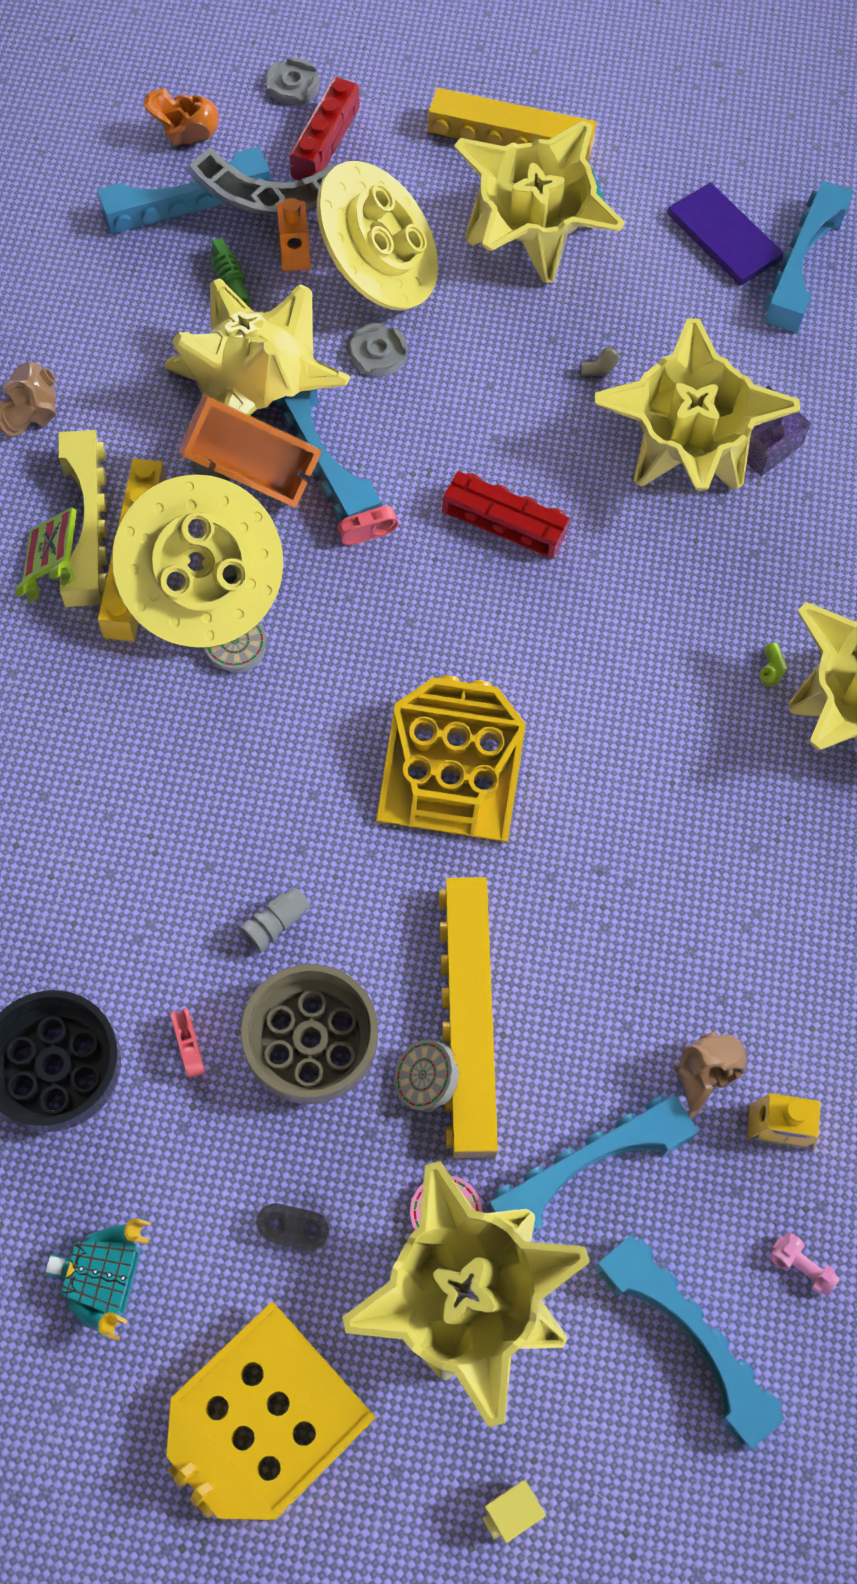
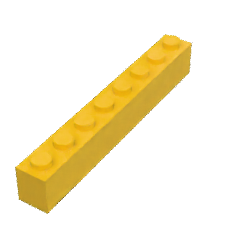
M487 877L446 878L445 889L439 890V910H445L446 922H440V942H446L447 954L441 955L440 958L441 975H447L448 988L441 989L442 1009H448L449 1022H442L443 1043H449V1048L455 1055L453 1058L455 1064H458L459 1077L457 1088L451 1099L444 1105L445 1113H451L452 1126L445 1127L446 1149L452 1148L453 1159L496 1158L498 1139Z

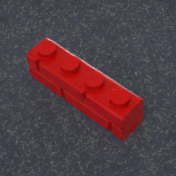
M339 77L333 78L289 154L290 173L293 179L301 180L313 176L327 167L332 154L336 151L349 128L353 116L356 115L360 108L358 98L359 85L357 83Z
M457 471L442 500L443 513L551 559H554L568 532L570 517L566 516L562 510L546 508L539 505L535 499L529 496L520 497L515 495L503 485H491L482 481L474 473L465 474Z

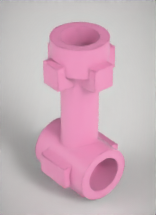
M787 1232L783 1237L780 1236L771 1248L773 1251L770 1255L771 1261L783 1270H788L791 1265L795 1266L814 1281L811 1286L812 1290L818 1294L822 1292L828 1296L840 1279L834 1274L835 1270L829 1265L822 1270L803 1255L801 1251L804 1248V1243L796 1235Z

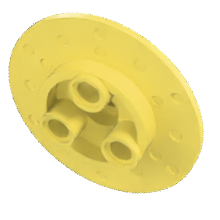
M348 161L330 170L319 187L317 217L323 241L332 260L336 264V268L359 293L375 304L392 310H408L420 305L430 296L436 284L438 257L431 229L418 204L395 178L372 164L361 161Z
M185 475L165 480L151 487L129 507L118 526L114 538L112 570L115 585L124 605L145 629L157 637L177 645L212 647L243 636L267 614L281 585L283 551L273 520L260 502L250 493L222 478L208 475ZM192 520L199 521L203 526V533L199 538L192 537L188 532V525ZM191 553L195 554L199 560V569L196 571L191 570L187 565L191 561L188 557ZM228 565L233 566L237 571L236 580L230 584L223 579L222 575L224 568ZM172 572H177L182 578L181 587L175 591L168 587L166 581L168 575Z

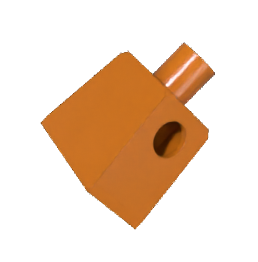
M288 198L284 202L277 203L282 271L310 270L306 203L296 198ZM291 238H298L299 247H290L289 240Z

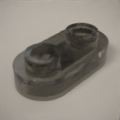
M272 1203L263 1207L257 1215V1230L264 1240L271 1243L305 1251H316L322 1248L329 1238L327 1220L321 1214L314 1211ZM274 1218H279L282 1221L281 1228L276 1231L271 1230L269 1222ZM313 1226L317 1228L318 1234L315 1238L308 1239L305 1237L304 1231L307 1227Z

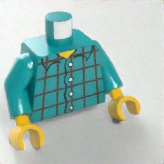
M136 1218L131 1219L127 1224L113 1225L91 1233L85 1241H76L71 1258L52 1254L46 1269V1277L65 1280L61 1295L68 1299V1309L83 1326L100 1332L114 1341H119L121 1338L114 1334L116 1325L120 1322L127 1324V1320L123 1316L141 1252L139 1246L132 1242L148 1244L149 1238L140 1236V1232L144 1226H150L151 1223Z

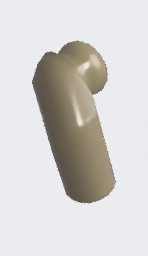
M607 347L602 350L595 362H580V377L609 375L618 363V352L614 348Z

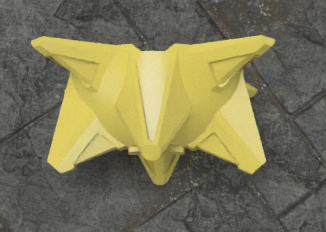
M581 121L549 140L537 139L532 143L519 145L511 143L506 146L460 138L454 147L481 177L479 192L465 235L466 241L471 245L483 242V247L489 251L514 239L521 241L542 282L551 283L555 280L567 237L578 227H589L620 232L625 221L596 194L597 185L591 166L585 159L593 125Z
M221 279L212 281L210 283V334L192 335L189 332L176 334L172 344L179 355L168 358L164 366L167 370L197 381L198 388L202 393L248 415L257 409L267 408L272 401L284 396L293 397L301 391L346 386L350 380L349 375L314 360L312 291L303 285H298L293 289L285 300L272 311L263 313L253 312Z
M687 318L673 354L663 357L656 365L643 374L640 381L595 392V405L639 422L644 435L633 481L641 487L682 463L697 491L708 490L714 474L730 489H739L744 484L750 436L754 426L800 411L799 399L754 385L750 378L734 368L728 359L718 356L701 320Z
M806 602L798 609V613L822 656L817 667L788 703L789 711L794 715L819 716L810 739L811 745L817 750H823L853 737L857 744V621H852Z
M441 1161L425 1165L419 1227L409 1236L397 1261L393 1265L390 1281L342 1317L345 1333L403 1339L408 1347L419 1355L438 1377L446 1381L453 1375H456L488 1428L504 1424L511 1357L519 1349L563 1348L567 1336L542 1299L589 1264L587 1250L585 1246L531 1242L535 1222L534 1213L527 1209L494 1213L474 1211Z

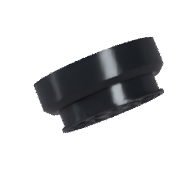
M46 990L23 996L0 1012V1113L14 1124L29 1130L56 1132L85 1122L105 1105L119 1079L121 1050L118 1038L109 1020L94 1003L72 992ZM51 1028H62L58 1038L53 1040L46 1039V1034ZM91 1040L94 1042V1046L89 1052L83 1054L77 1052L78 1046L83 1041ZM26 1047L32 1048L31 1054L27 1059L23 1061L16 1060L19 1050ZM55 1061L64 1062L63 1068L59 1073L54 1075L47 1074V1069L51 1063ZM89 1074L96 1076V1080L91 1087L85 1089L79 1087L82 1077ZM22 1083H33L30 1093L25 1096L17 1095V1089ZM59 1095L65 1096V1102L61 1108L57 1110L49 1109V1102L52 1098Z

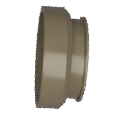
M305 964L286 968L269 977L257 988L244 1010L241 1023V1041L248 1066L254 1077L263 1087L272 1094L290 1102L319 1104L334 1100L348 1093L368 1073L377 1050L378 1022L369 996L353 978L332 967ZM310 1001H317L322 1005V1008L316 1013H308L303 1009L305 1004ZM279 1017H286L291 1023L286 1029L278 1030L272 1026L274 1020ZM338 1019H347L352 1023L351 1027L346 1031L336 1030L333 1024ZM308 1035H316L321 1039L320 1043L313 1048L305 1047L301 1042ZM277 1051H284L289 1055L288 1060L279 1065L272 1063L270 1058ZM337 1053H346L351 1058L349 1063L344 1066L333 1064L331 1059ZM307 1069H314L319 1073L317 1080L312 1083L303 1082L300 1079V1075Z

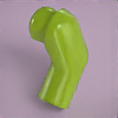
M776 642L770 643L763 648L768 664L764 669L761 668L759 678L765 686L778 684L787 671L786 662L779 644Z

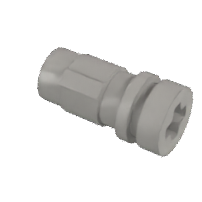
M293 887L287 893L280 894L269 903L261 914L255 913L251 917L252 921L247 920L239 926L240 934L247 944L260 954L270 946L269 942L274 943L278 940L279 933L285 931L299 920L301 915L310 909V904L306 897L297 888Z

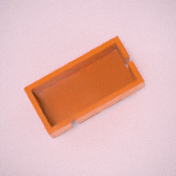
M204 393L178 449L181 456L207 468L210 466L214 471L295 508L308 483L302 477L297 476L300 470L305 475L311 477L322 452L316 446Z

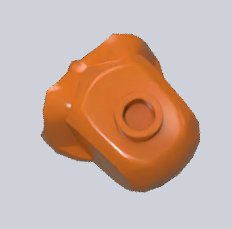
M164 88L151 91L145 96L143 102L145 110L164 125L165 136L174 147L181 144L206 141L213 136L218 128V109L211 100L198 95L189 97L180 94L172 99Z

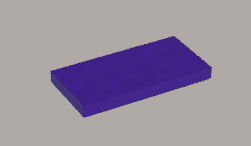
M711 182L668 207L667 214L740 286L783 259L784 252Z

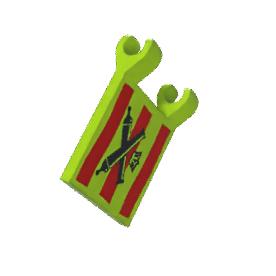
M73 507L30 529L23 580L15 588V594L18 597L27 593L28 603L39 598L37 578L49 573V577L53 580L61 576L62 586L71 583L74 579L70 557L77 510Z

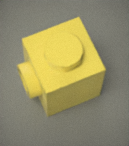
M524 1479L483 1506L487 1515L481 1519L493 1540L501 1537L503 1543H507L546 1517V1514Z

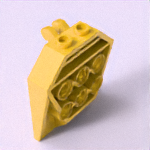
M442 675L440 678L432 677L395 703L376 819L377 823H387L508 843L526 723L498 687H493L490 682L483 680H474L472 683L461 682L455 676ZM421 729H426L433 736L427 741H421L415 737V734ZM459 734L464 737L465 742L463 745L453 746L448 742V738L451 735ZM486 739H491L497 743L498 747L496 750L486 751L481 747L480 743ZM414 767H421L427 772L422 779H413L408 773ZM454 772L460 779L457 783L449 785L444 783L441 777L444 773ZM479 777H486L492 782V786L486 790H481L475 786L474 781Z
M272 1301L171 1397L166 1457L173 1465L167 1470L174 1478L173 1481L178 1487L181 1486L183 1488L188 1483L194 1489L189 1500L207 1518L215 1514L218 1519L277 1520L376 1417ZM251 1365L262 1367L264 1373L262 1381L256 1386H248L243 1381L244 1371ZM276 1394H284L289 1399L288 1410L280 1416L272 1415L268 1408L270 1399ZM218 1398L226 1399L229 1406L227 1415L221 1420H212L208 1411L211 1402ZM302 1423L314 1426L316 1433L313 1442L306 1446L298 1445L294 1440V1431ZM241 1428H251L255 1437L254 1443L247 1450H238L234 1445L236 1432ZM268 1457L278 1459L281 1467L278 1477L271 1481L264 1480L259 1472L260 1464Z

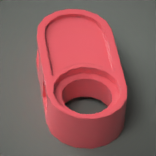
M382 506L343 519L337 525V531L343 544L354 545L393 532L398 527L399 521L392 507Z
M188 1007L183 1008L181 1012H170L188 1078L204 1074L205 1068Z

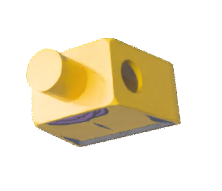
M779 1094L765 1095L749 1105L746 1140L815 1150L819 1134L820 1102Z

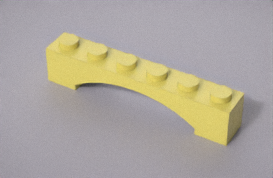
M96 430L59 432V460L64 475L72 476L84 498L83 528L77 546L70 557L74 579L71 583L62 586V578L60 576V593L65 607L101 605L107 574L103 573L102 565H108L106 546H102V539L107 538L106 520H102L101 512L107 511L105 493H101V486H106L105 468L101 467L100 461L106 460L104 442L98 441Z

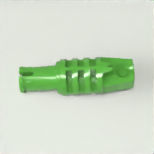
M223 238L212 240L209 260L217 279H221L249 307L251 298L244 286L245 275L234 252H230Z

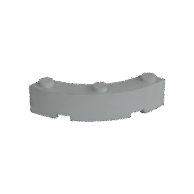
M210 146L190 163L185 170L201 187L217 199L246 212L277 216V203L284 202L288 198L304 201L306 203V211L316 208L321 182L334 166L330 164L315 175L298 181L272 182L254 179L242 174L239 170L228 164Z

